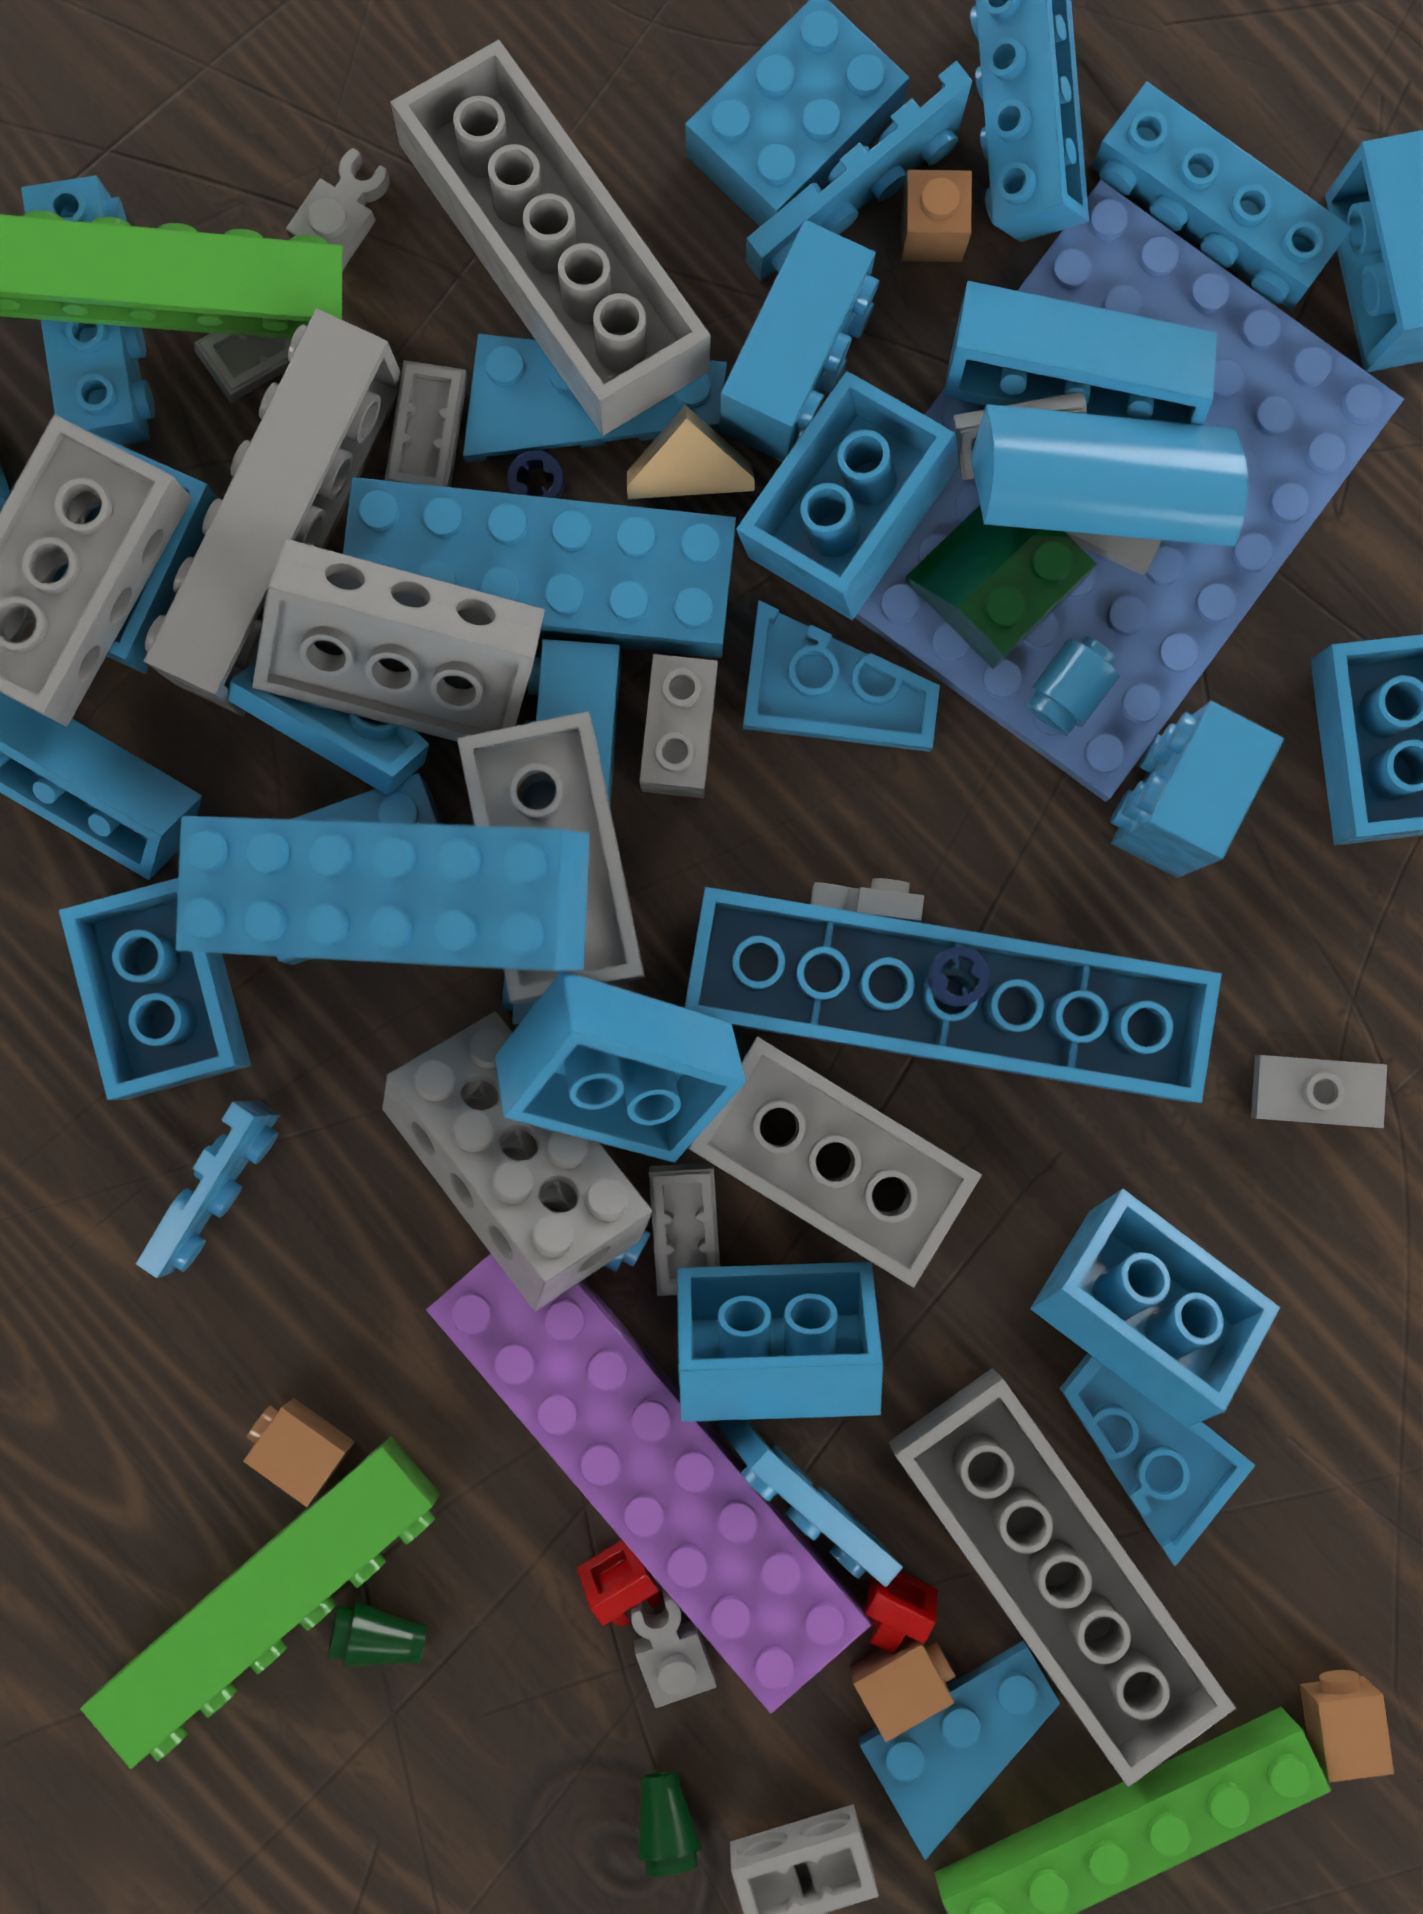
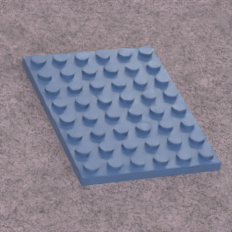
M1100 180L1087 197L1089 222L1064 229L1018 291L1217 332L1214 395L1203 425L1236 428L1246 458L1248 471L1247 504L1236 546L1162 540L1144 576L1082 548L1097 563L1095 568L1065 601L998 666L992 669L904 580L929 553L980 505L975 479L962 481L960 467H958L864 603L855 619L1106 802L1115 793L1151 744L1155 735L1159 733L1403 402L1404 398L1104 181ZM944 388L925 413V416L955 432L953 415L984 410L986 405L943 397ZM1088 636L1103 644L1117 657L1112 667L1119 673L1120 678L1083 727L1075 725L1069 735L1064 736L1039 720L1028 710L1026 705L1034 695L1031 687L1068 639H1073L1081 643Z

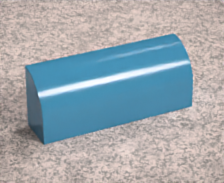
M967 281L954 336L943 397L981 405L1006 406L1083 391L1087 414L1203 425L1214 395L1217 332Z
M986 404L970 455L984 524L1236 546L1245 517L1248 494L1247 463L1236 428Z

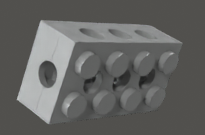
M55 414L0 512V692L68 727L192 497L173 476ZM101 506V511L96 519L84 524L88 513L94 508ZM69 563L66 575L60 581L53 583L56 571L61 566ZM36 621V629L33 635L28 640L21 642L24 629L30 623Z
M286 539L268 586L252 688L349 714H356L372 720L411 728L418 732L458 742L457 738L514 727L534 662L545 609Z
M589 711L457 738L475 826L565 829L590 833L584 970L565 972L608 985L645 978L594 726ZM546 781L555 785L557 789L556 797L548 807L542 810H531L523 805L524 793L531 784ZM504 968L510 1002L520 1004L539 1000L560 971Z
M495 1011L389 1073L386 1080L382 1109L532 1309L537 1311L640 1242L653 1211L599 1142L504 1118L495 1055L511 1036L512 1031ZM508 1157L517 1158L521 1161L512 1160ZM546 1207L556 1208L562 1213L552 1212Z
M757 1037L741 1061L746 1083L692 1142L689 1149L914 1288L982 1174ZM780 1107L787 1109L794 1116L796 1129L790 1140L783 1144L775 1145L766 1142L761 1136L760 1121L767 1111ZM831 1142L842 1143L850 1155V1163L847 1170L835 1178H827L820 1175L816 1167V1156L819 1150ZM897 1177L904 1187V1197L901 1204L891 1211L877 1210L872 1201V1192L875 1185L883 1178Z

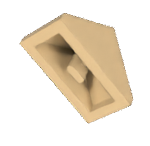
M686 405L682 407L627 471L628 499L755 491L751 463Z

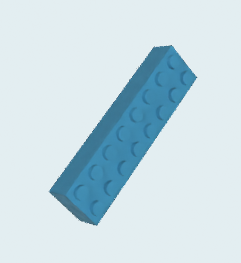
M705 887L685 1009L731 1022L732 1026L1181 1102L1202 1103L1222 973ZM964 946L974 949L984 957L989 966L990 981L987 991L979 1000L970 1005L953 1007L943 1004L934 997L928 986L927 974L931 962L938 954L951 947ZM958 958L957 965L951 966L949 961H947L942 967L941 974L949 979L946 990L951 994L959 996V989L966 987L969 993L974 987L976 980L968 975V969L971 965L969 962Z

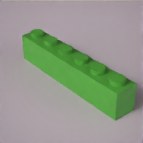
M30 211L23 216L0 214V316L292 339L300 325L308 326L316 308L342 320L343 245L328 244L325 239L313 235H298L290 240L263 238L261 234L247 229H233L225 232V234L197 232L195 228L181 223H166L158 228L131 226L128 222L114 217H99L91 222L63 220L59 215L47 211Z
M390 1436L98 1689L80 1710L130 1769L149 1753L158 1762L188 1735L182 1724L198 1710L206 1718L210 1717L238 1691L232 1681L250 1666L258 1675L277 1659L287 1648L281 1638L298 1623L308 1631L322 1620L337 1605L331 1595L345 1582L350 1580L358 1588L379 1570L386 1562L380 1552L399 1537L407 1545L435 1520L429 1509L433 1507L441 1493L396 1440Z
M1279 1707L1156 1766L1129 1787L1125 1782L1113 1786L939 1869L934 1874L942 1902L948 1914H1076L1330 1792L1331 1789L1303 1730L1282 1707Z

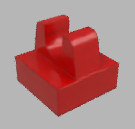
M622 1539L576 1568L589 1607L603 1626L611 1621L619 1627L628 1625L631 1622L627 1611L644 1600L647 1601L652 1609L660 1604L659 1590L653 1575Z
M902 1571L894 1577L887 1587L872 1576L869 1581L865 1615L873 1618L871 1625L876 1628L869 1639V1643L891 1654L895 1653L906 1635L924 1644L936 1624L938 1589Z

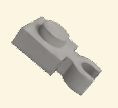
M354 148L345 153L340 161L339 175L341 179L336 187L319 178L286 228L290 239L298 235H313L325 239L328 244L343 245L342 271L376 221L372 210L365 207V204L380 199L386 193L390 183L387 169L381 165L369 180H357L355 175L361 168L363 160L360 152Z
M873 878L871 888L860 887L859 889L815 882L812 888L810 904L919 923L922 918L924 895L909 893L910 883L893 879Z
M664 1588L663 1595L666 1608L663 1612L656 1615L648 1614L642 1609L641 1603L630 1609L632 1625L635 1631L642 1636V1638L633 1640L635 1655L655 1708L717 1688L714 1671L698 1628L692 1621L680 1624V1607Z

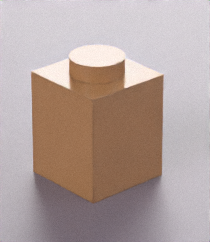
M908 170L901 198V261H963L971 236L972 171Z
M293 1398L282 1406L279 1411L270 1405L259 1417L246 1437L255 1445L243 1462L301 1504L308 1507L334 1474L355 1444V1441Z
M906 1635L894 1654L879 1648L849 1666L853 1684L885 1742L954 1704L946 1682L956 1677L937 1641L925 1646V1644Z
M1350 1670L1324 1672L1320 1674L1319 1682L1300 1684L1307 1740L1328 1782L1394 1774L1383 1693L1364 1676H1359L1357 1672Z

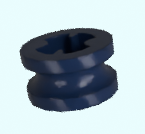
M540 450L526 451L517 456L510 464L507 481L511 494L530 496L527 485L520 483L521 477L525 474L528 478H531L530 470L541 468L544 469L546 480L553 482L549 490L542 486L543 495L538 497L563 498L565 492L563 470L558 461L549 453Z
M964 946L951 947L938 954L931 962L927 974L928 986L934 997L943 1004L953 1007L970 1005L979 1000L987 991L990 981L989 966L984 957L974 949ZM958 958L964 959L971 964L968 969V975L976 980L974 987L969 993L966 987L960 988L959 996L951 994L946 990L949 979L941 974L942 967L947 961H949L951 966H955L958 964Z

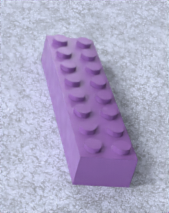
M489 1254L426 1309L770 1713H773L871 1626L868 1616L865 1615V1605L774 1499L766 1500L741 1476V1472L746 1467L707 1421L681 1422L680 1390L585 1279L537 1311H534L492 1254Z

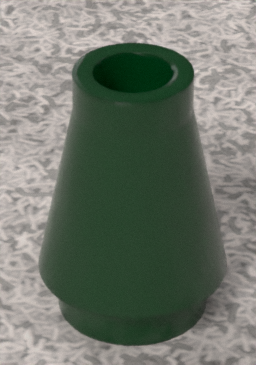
M354 1601L353 1607L337 1605L331 1631L328 1659L343 1661L342 1668L401 1663L420 1665L425 1644L426 1625L412 1623L357 1601Z
M660 1771L641 1776L638 1860L645 1861L646 1875L650 1877L670 1876L697 1868L696 1852L701 1850L702 1846L680 1787L678 1771Z

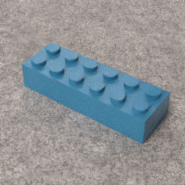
M352 477L343 554L545 609L538 640L620 645L621 649L722 659L736 517Z
M181 816L176 951L547 971L584 970L590 833L546 828Z

